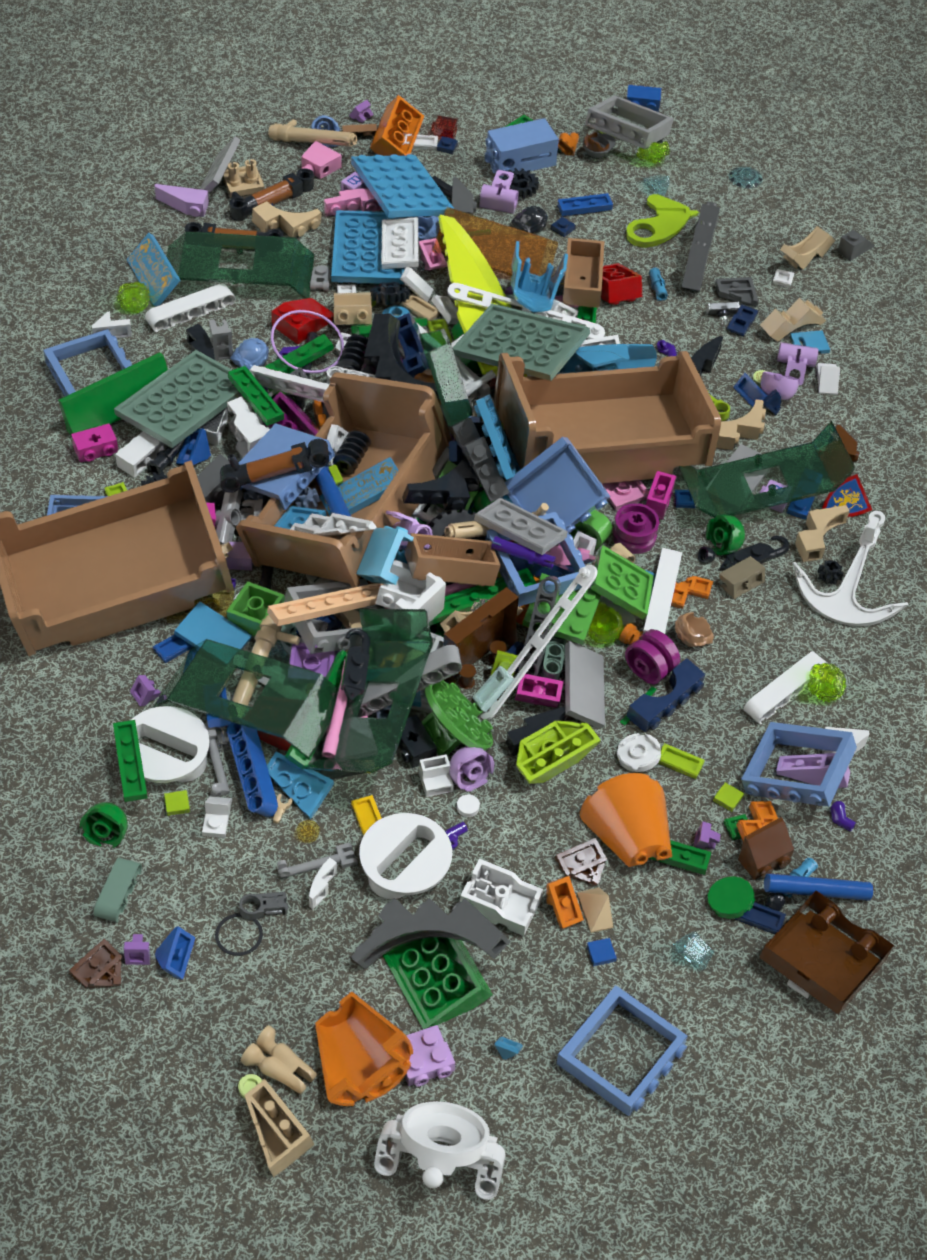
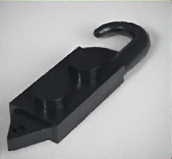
M772 536L771 540L781 541L783 547L774 550L768 544L760 542L726 555V560L720 566V571H724L750 556L760 564L786 554L790 549V543L783 536Z
M355 628L349 630L345 638L349 639L351 635H358L362 638V646H352L348 649L341 690H344L350 703L359 694L362 695L365 690L371 644L369 635L364 630Z

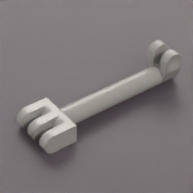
M207 723L209 752L218 783L212 785L210 794L212 797H219L229 794L230 791L216 743L217 734L215 727L209 728Z
M351 843L336 846L337 854L298 865L287 867L286 861L280 860L277 862L279 877L282 879L321 868L329 858L337 863H341L342 869L357 865L358 862L356 858H353L355 854L352 851Z

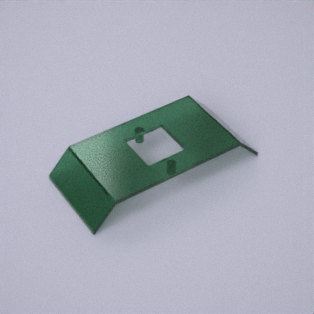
M185 232L168 246L166 257L180 280L290 286L304 299L310 298V283L315 254L296 238ZM222 248H236V253L239 255L243 254V249H255L253 269L219 268Z
M441 329L418 334L428 367L433 375L448 427L473 416L455 354L445 330Z
M831 420L810 443L769 453L756 454L752 457L699 470L690 465L679 466L695 507L715 518L716 515L735 516L834 492L855 470V465ZM778 466L788 487L776 489V485L770 484L767 492L753 495L744 474Z
M359 609L362 630L369 635L371 641L365 690L362 695L359 694L351 703L349 700L347 701L335 758L323 756V758L302 768L309 770L374 773L393 763L432 647L428 614L425 609ZM369 683L399 684L397 692L393 691L389 695L393 703L387 719L357 717Z
M205 639L191 648L152 708L159 707L166 702H171L285 739L310 760L330 726L339 689L320 673ZM236 669L253 673L256 679L263 677L270 679L253 707L219 697Z

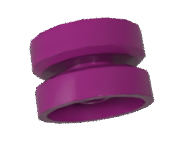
M633 503L622 506L617 511L612 533L614 543H621L632 554L648 552L654 547L657 540L660 523L659 516L647 505Z
M650 629L627 647L625 659L634 674L646 683L654 685L663 680L667 673L672 672L679 665L680 654L676 645L666 634L659 630Z

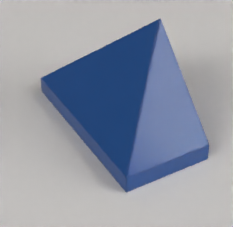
M203 428L197 429L185 438L176 464L185 465L184 462L191 460L194 465L211 456L206 430Z
M179 926L175 927L156 950L155 957L161 968L175 978L183 979L196 937Z

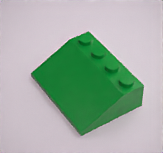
M441 937L418 939L395 947L383 955L423 1030L466 1013L493 996L464 943L460 940Z

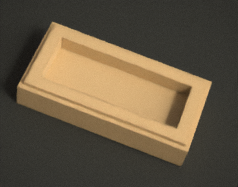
M414 294L410 295L409 300L401 302L402 307L417 317L427 318V321L434 320L441 314L436 307Z

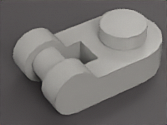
M320 265L313 269L310 291L323 289V291L329 292L331 273L328 267Z

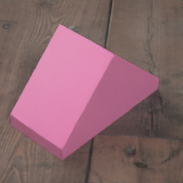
M436 238L419 241L420 256L424 270L447 267V262Z

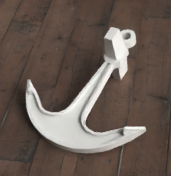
M873 511L870 513L868 524L865 525L859 539L861 547L841 586L832 593L819 592L797 563H792L801 595L807 604L823 617L849 626H870L893 617L908 606L906 602L890 604L876 609H866L858 604L855 598V592L866 557L870 549L875 547L881 531L879 528L885 522V515L882 512Z

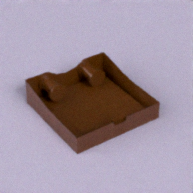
M507 587L444 633L443 647L446 645L458 647L462 664L460 672L444 679V681L449 682L448 684H456L455 677L460 674L459 686L464 689L472 688L475 685L473 677L476 674V668L472 664L489 651L491 654L488 659L493 664L497 650L506 652L507 647L502 640L511 647L516 641L518 642L516 619L519 597Z
M816 890L794 916L764 946L759 958L839 1015L886 962L894 945L874 930L864 929L853 924L842 914L837 904ZM807 907H810L818 914H815L811 910L806 915H804L803 912ZM830 923H832V924H834L835 926H837L839 929H841L842 931H844L846 934H848L849 936H851L852 938H854V939H855L856 941H858V942L853 941L851 938H849L848 936H846L845 934H843L841 931H839L838 929H836V928H835L834 926H832ZM869 951H872L873 953H875L876 955H878V956H879L880 958H882L883 960L879 963L880 959L877 958V957H876L875 955H873L872 953H870Z

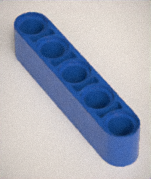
M233 718L230 721L231 724L227 726V734L247 806L251 812L265 817H272L277 811L278 802L255 725L247 721Z

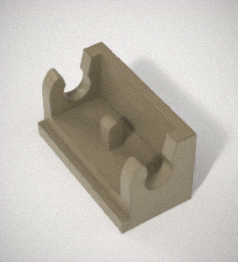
M750 556L719 573V578L726 583V585L722 584L721 587L735 599L765 582V567Z

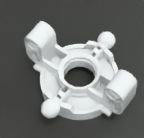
M425 1102L411 1107L404 1116L398 1114L396 1120H390L384 1124L378 1140L374 1166L379 1174L390 1176L396 1172L402 1152L410 1153L417 1157L418 1167L425 1170L423 1173V1183L429 1188L439 1187L443 1182V1175H451L456 1167L465 1166L478 1169L475 1192L480 1198L489 1200L493 1199L498 1193L506 1154L504 1148L496 1144L497 1137L489 1136V1128L486 1122L472 1110L448 1102ZM434 1142H444L452 1146L439 1145ZM490 1161L494 1162V1166L489 1165Z

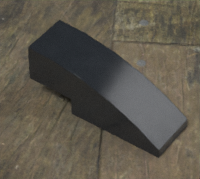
M198 323L186 329L187 342L191 346V353L197 350L215 360L213 345L203 327Z
M718 336L707 342L691 357L700 377L703 371L711 373L722 347L723 336Z
M565 707L524 718L523 727L507 731L506 744L512 756L518 755L521 740L554 721H564Z

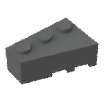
M221 454L197 476L206 503H215V507L223 502L225 491L220 486V469L224 465L230 464Z

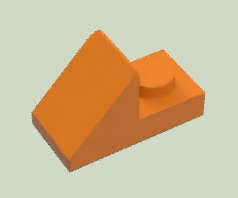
M570 876L548 883L546 902L548 905L553 906L560 928H566L583 921L584 919Z

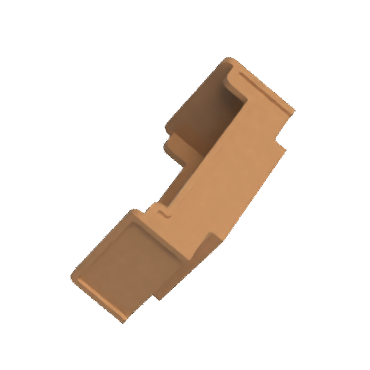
M679 351L677 356L664 357L659 361V365L654 367L557 374L552 381L534 376L524 377L525 364L521 357H510L508 353H500L494 406L498 409L497 411L520 470L561 437H566L570 440L601 484L654 479L657 471L672 475L673 469L678 466L700 464L712 466L721 428V417L687 351Z
M335 372L330 378V385L323 394V401L329 417L316 434V437L327 440V434L330 431L331 424L340 426L347 432H363L370 438L371 445L368 447L360 464H358V468L354 470V474L345 475L340 473L344 482L391 457L399 470L379 500L351 514V516L372 521L377 528H384V526L392 528L396 522L401 520L385 514L386 511H394L411 517L419 505L403 503L402 496L407 484L423 483L435 479L433 467L446 447H449V442L452 441L435 392L428 386ZM314 478L307 487H310L311 490L315 488L320 496L323 493ZM272 497L258 516L249 515L246 520H241L236 526V530L254 566L266 565L349 583L353 588L358 587L360 584V576L356 573L374 531L373 529L325 537L276 527L274 525L287 509H283L280 501ZM293 501V502L289 505V507H290V506H296V507H297L295 501ZM322 501L317 502L318 506L316 509L325 510L327 517H330Z
M191 460L184 462L185 465L169 470L166 479L22 524L16 523L11 512L4 511L0 513V585L9 617L28 656L36 654V650L64 641H70L71 645L74 646L192 609L195 607V599L223 590L227 592L234 590L227 563Z

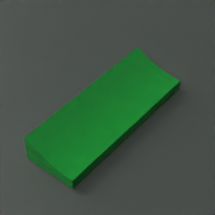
M159 352L59 399L58 402L68 433L71 435L121 420L120 417L115 415L114 408L168 370L164 355Z

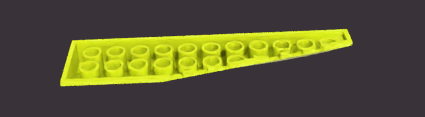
M439 215L441 233L444 234L442 240L443 244H446L445 255L449 258L447 266L450 282L460 283L506 297L485 257L455 218ZM471 292L467 294V297L478 301L483 299V296ZM495 299L491 300L493 304L511 308L508 303ZM455 300V307L458 308L457 318L464 333H466L484 313L486 308ZM477 361L482 374L485 375L492 370L496 375L495 377H497L498 367Z

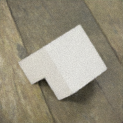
M447 754L419 761V776L426 797L453 792L454 785L449 774L450 763Z

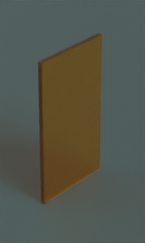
M450 207L445 209L444 216L456 219L479 248L493 271L512 276L511 265L516 241H519V258L522 260L520 271L523 270L527 258H530L531 264L529 273L542 276L546 272L548 263L553 265L559 242ZM439 229L435 245L433 246V252L445 255L446 244H443L442 240L444 234Z

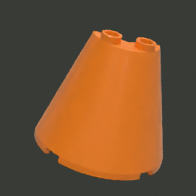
M641 773L622 774L597 786L598 791L592 797L588 795L580 810L581 820L628 867L642 865L650 857H655L657 861L672 857L664 790L657 780H653L649 775Z
M351 991L339 1002L340 1007L337 1011L325 1013L315 1023L327 1098L331 1103L341 1106H354L356 1101L363 1098L365 1102H369L388 1093L408 1072L411 1066L410 1056L413 1054L412 1044L406 1034Z

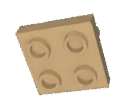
M250 159V164L249 160H246L245 166L239 167L237 162H233V167L232 163H229L228 169L225 170L222 176L230 198H232L231 194L235 191L240 196L264 189V184L254 159Z

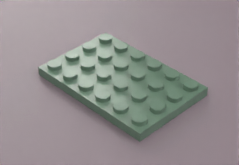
M491 303L454 345L452 353L455 356L498 367L500 353H508L510 357H521L525 364L524 374L552 381L591 333L590 327Z
M195 350L115 407L114 412L116 416L173 448L227 407V402L237 399L242 395L228 378V372L232 369Z

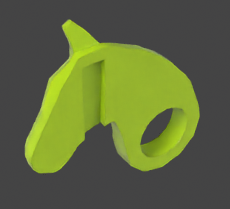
M651 194L647 198V205L656 211L657 216L638 219L629 223L626 229V237L631 244L637 247L648 248L660 245L679 233L688 220L698 216L699 212L697 210H690L689 207L664 196ZM637 229H647L654 235L642 238L636 236L634 231Z

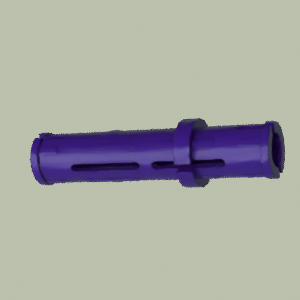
M498 536L494 537L493 542L499 543L501 546L492 543L491 549L527 560L532 565L535 563L550 570L553 568L554 564L546 562V560L555 562V556L541 555L525 546L507 541Z

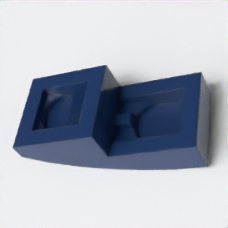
M741 304L737 314H734L727 330L745 336L758 316V310Z

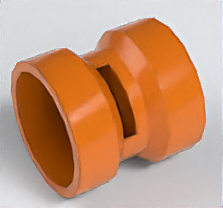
M629 623L622 630L619 640L624 644L631 645L639 639L643 631L637 630L635 625Z

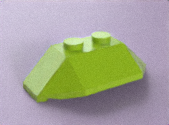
M554 721L520 741L516 767L529 784L544 783L581 761L600 743L601 739L588 723L579 724L567 721Z

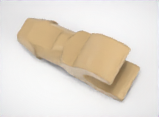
M282 794L277 796L278 808L273 818V823L276 824L280 822L282 815L292 805V798L289 799L288 803L284 804L281 802Z

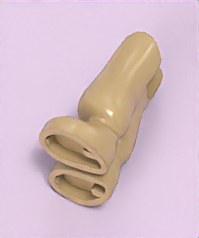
M270 1025L266 1026L260 1033L256 1045L253 1043L245 1050L241 1057V1063L245 1066H258L264 1075L280 1081L295 1092L302 1094L306 1090V1085L293 1073L296 1072L309 1082L315 1079L317 1073L286 1044H276L275 1029ZM262 1052L267 1053L270 1057H266Z

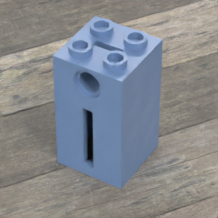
M545 118L489 130L485 140L487 147L484 154L485 161L490 163L493 173H496L497 170L514 171L517 168L518 171H521L524 168V171H533L555 166L559 139Z

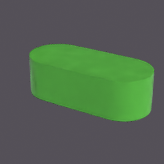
M593 510L590 513L592 516L584 522L579 521L575 524V529L569 534L573 540L577 531L597 539L596 550L611 535L612 524L604 514Z

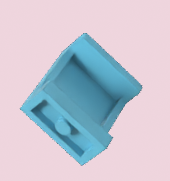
M384 526V528L374 529L356 574L371 583L396 585L399 577L389 571L401 541L412 542L414 537L407 534L408 530L396 526V528Z

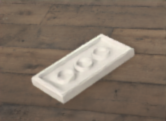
M417 217L382 220V269L419 267Z

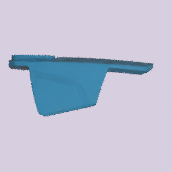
M516 241L511 265V287L516 301L532 312L551 310L559 283L566 272L568 254L563 255L552 278L551 275L554 267L551 263H548L546 272L542 276L529 273L531 266L530 258L525 260L523 270L520 271L522 260L519 258V241Z
M610 344L579 347L557 374L654 367L657 352L652 344Z

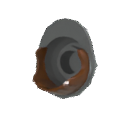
M594 132L591 135L587 133L583 140V147L587 155L595 159L603 158L615 146L614 137L605 133Z

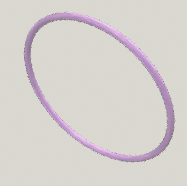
M307 310L291 311V312H288V313L282 315V316L274 323V325H273V327H272V330H271V344H272V347H273L275 353L277 354V356H278L286 365H288L289 367H291V368H293V369H295V370L298 369V367H295V366H293L292 364L288 363V362L279 354V352L277 351V349H276V347H275L274 337H273V336H274V330H275L277 324H278L284 317H286V316H288V315H291V314H295V313H308V314H313V315H316V316H318V317H321L322 319H324V320H326L328 323H330V324L334 327V329L336 330V332L338 333L339 338H340V341H341V352H340L339 358H340V356L342 355V351H343V349H344V341H343V337H342V335H341L339 329L335 326V324H334L333 322H331L328 318H326L325 316H323V315H321V314H319V313L312 312V311H307ZM339 358L337 359V361H336L334 364H332V365L329 366L328 368H325V369H322V370H316V371L304 370V369H303V371H304L305 373H322V372H325V371H327L330 367L336 366L337 363L339 362Z

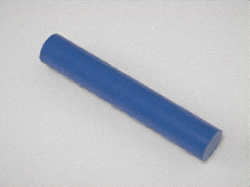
M326 465L315 479L331 513L352 517Z
M768 873L764 878V890L770 893L811 896L817 890L825 897L870 901L873 896V885L871 882Z

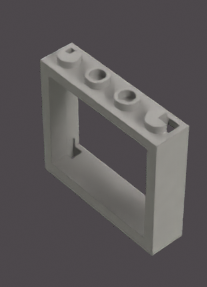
M614 95L588 109L585 125L646 149L670 134L674 118ZM614 106L618 107V111L613 110ZM613 112L622 117H625L644 126L649 127V129H645L643 127H640L618 117L612 116L610 114Z
M359 579L360 584L358 587L368 585L366 579ZM340 581L288 587L284 603L353 587L349 583ZM376 604L365 607L371 619L374 620L375 625L355 629L364 630L369 635L370 646L390 644L394 626L382 606ZM311 619L294 623L310 654L345 650L352 646H362V638L354 634L349 639L345 638L346 633L354 628L318 633Z

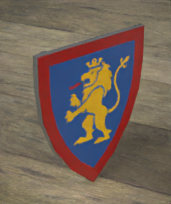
M858 474L847 477L832 488L825 498L822 509L847 505L849 509L848 517H854L871 511L872 507Z

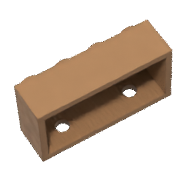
M568 238L566 252L568 260L564 276L562 303L599 308L605 241Z
M410 533L414 539L412 542L408 541L405 557L413 579L426 580V575L430 572L440 577L444 582L494 586L500 569V563L495 550L491 549V541ZM425 545H431L429 549H424ZM468 549H473L471 553H466Z

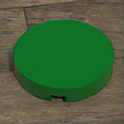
M735 876L724 877L710 887L708 892L709 906L719 917L727 919L739 918L744 915V912L747 910L749 912L755 902L753 888L743 878Z

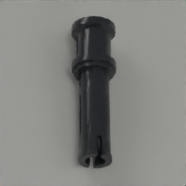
M185 439L173 448L168 446L165 450H160L157 453V457L147 463L149 472H155L157 475H160L166 466H170L173 463V458L181 451Z

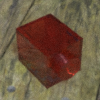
M438 115L436 122L432 123L431 132H434V136H438V139H441L442 136L455 139L458 119Z

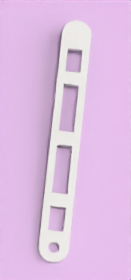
M452 283L447 290L451 298L487 309L491 305V300L495 299L522 307V311L531 313L529 309L514 299L460 283ZM468 292L483 296L482 301L468 298ZM551 310L543 311L549 316L562 319V321L590 327L591 334L587 337L588 339L601 338L605 335L604 328L599 324Z
M586 565L580 568L576 578L507 670L514 681L508 686L500 699L493 703L489 712L482 710V719H492L595 580L597 576V568L595 566ZM578 584L581 585V589L573 600L570 601L568 597ZM561 607L565 609L545 638L542 639L540 635ZM532 646L537 648L514 678L512 673Z

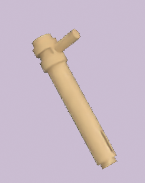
M294 119L288 124H274L269 127V137L274 141L309 143L317 141L321 144L350 147L357 143V136L352 132L295 127L297 122Z
M542 503L537 511L532 512V514L536 516L545 515L549 506L546 503ZM476 521L452 523L445 527V536L463 539L484 537L490 528Z
M269 615L261 621V629L257 631L254 638L256 642L228 707L230 721L233 718L243 719L270 650L275 646L276 641L281 640L295 645L299 644V636L281 632L282 626H277Z

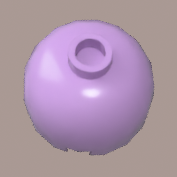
M763 372L761 389L767 395L776 389L781 396V400H788L795 395L800 379L783 376L778 373Z
M462 747L456 751L449 762V774L453 782L459 788L469 792L487 783L486 777L489 775V772L492 774L494 771L493 758L486 751L477 747ZM465 774L471 782L464 781L463 775Z

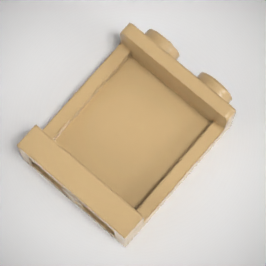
M371 292L334 293V324H372Z

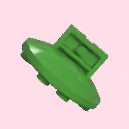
M442 680L425 688L426 698L432 712L421 723L437 746L438 756L449 755L461 743L470 748H481L484 751H487L493 745L492 725L486 719L481 722L477 717L481 715L482 710L476 703L472 704L460 692L456 684H448Z

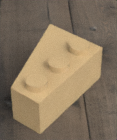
M264 1079L247 1092L245 1098L267 1160L268 1168L273 1177H275L315 1144L309 1133Z

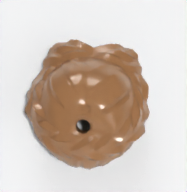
M694 612L678 617L675 622V632L684 644L689 647H697L713 643L714 635L704 617H695Z

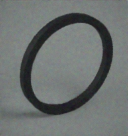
M240 913L225 917L218 924L215 931V939L219 948L233 956L247 955L256 950L263 938V929L257 919L252 920L259 928L260 934L257 943L247 951L232 952L224 948L220 943L219 930L227 920L242 916Z

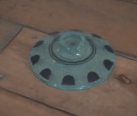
M747 166L736 167L729 173V180L735 186L744 189L756 188L763 181V177L758 170Z

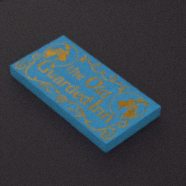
M150 233L145 236L127 258L129 265L149 299L156 307L162 304L181 281L154 235Z
M391 457L337 486L350 514L380 499L399 471ZM322 494L319 497L329 516H331V510Z

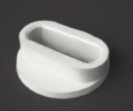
M162 706L143 711L131 719L136 722L138 739L146 736L194 756L191 761L184 762L139 743L146 781L154 783L187 782L198 778L205 771L207 765L206 756L209 748V734L204 723L195 714L178 707Z
M413 813L393 814L380 819L367 830L360 844V861L368 877L369 885L374 893L386 899H397L405 895H415L432 889L445 877L452 860V846L446 832L433 820ZM417 837L430 841L429 845L395 880H388L380 876Z

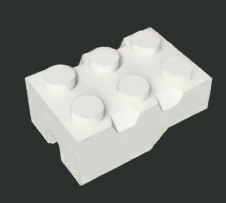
M242 397L227 402V408L229 413L235 414L229 422V429L238 441L236 450L244 457L270 429L266 428L262 424L261 418L253 413L250 404L246 403Z
M479 859L472 872L471 881L467 882L460 895V902L464 898L467 899L491 923H501L507 926L508 930L524 936L542 900L543 889L521 881L514 872Z

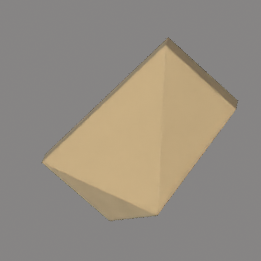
M600 888L577 892L590 932L594 933L613 928L609 895Z

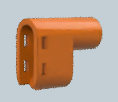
M561 133L558 148L566 155L574 156L579 135L577 133H571L570 135Z

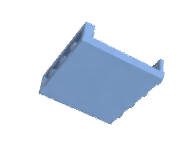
M275 423L243 457L239 465L290 451L292 445L303 442L306 443L308 448L310 441L323 438ZM323 439L328 443L330 461L335 454L329 440ZM312 466L311 471L301 474L297 470L243 485L240 487V490L246 488L278 499L283 509L286 510L324 467L316 468Z
M561 437L517 472L514 477L505 482L509 491L507 495L516 506L532 513L537 511L542 503H546L549 506L546 514L556 512L559 518L564 521L568 534L575 529L574 525L579 521L584 522L592 516L590 513L593 510L603 508L608 503L606 500L611 497L566 437Z

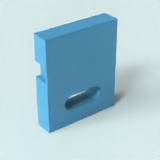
M823 330L790 334L792 344L801 345L799 342L801 340L804 346L818 348V353L820 354L830 353V347Z

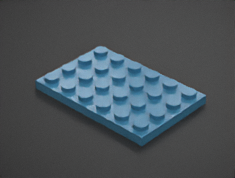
M416 155L352 156L351 164L387 217L451 216L454 214L455 209Z
M336 210L331 282L375 284L398 282L399 284H405L400 280L405 268L382 269V220L407 217H387L385 212Z
M489 394L476 400L477 404L474 408L478 418L482 417L484 421L482 429L485 437L489 436L492 443L489 445L493 457L497 456L499 460L497 465L500 476H505L507 480L514 477L519 468Z

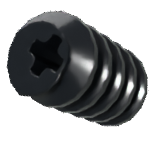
M361 335L349 336L337 366L360 372L366 358L364 355L368 339Z
M351 431L346 435L333 458V465L337 466L340 473L345 475L354 474V470L358 468V464H360L368 447L371 445L370 438L360 431Z

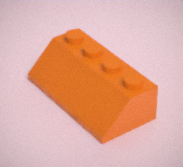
M398 95L386 106L370 149L382 156H391L393 154L406 156L410 154L424 115ZM405 134H412L411 136H407V141H406V142H410V143L403 145V143L405 142V137H404V135H405Z

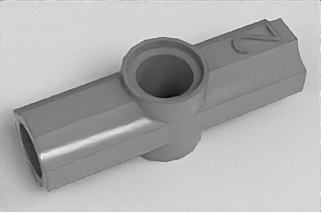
M240 489L233 493L225 492L221 510L215 513L216 533L220 544L232 542L235 526L242 520L239 508L243 491Z

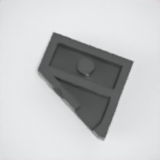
M752 277L716 279L715 286L719 297L751 306H758L759 300Z

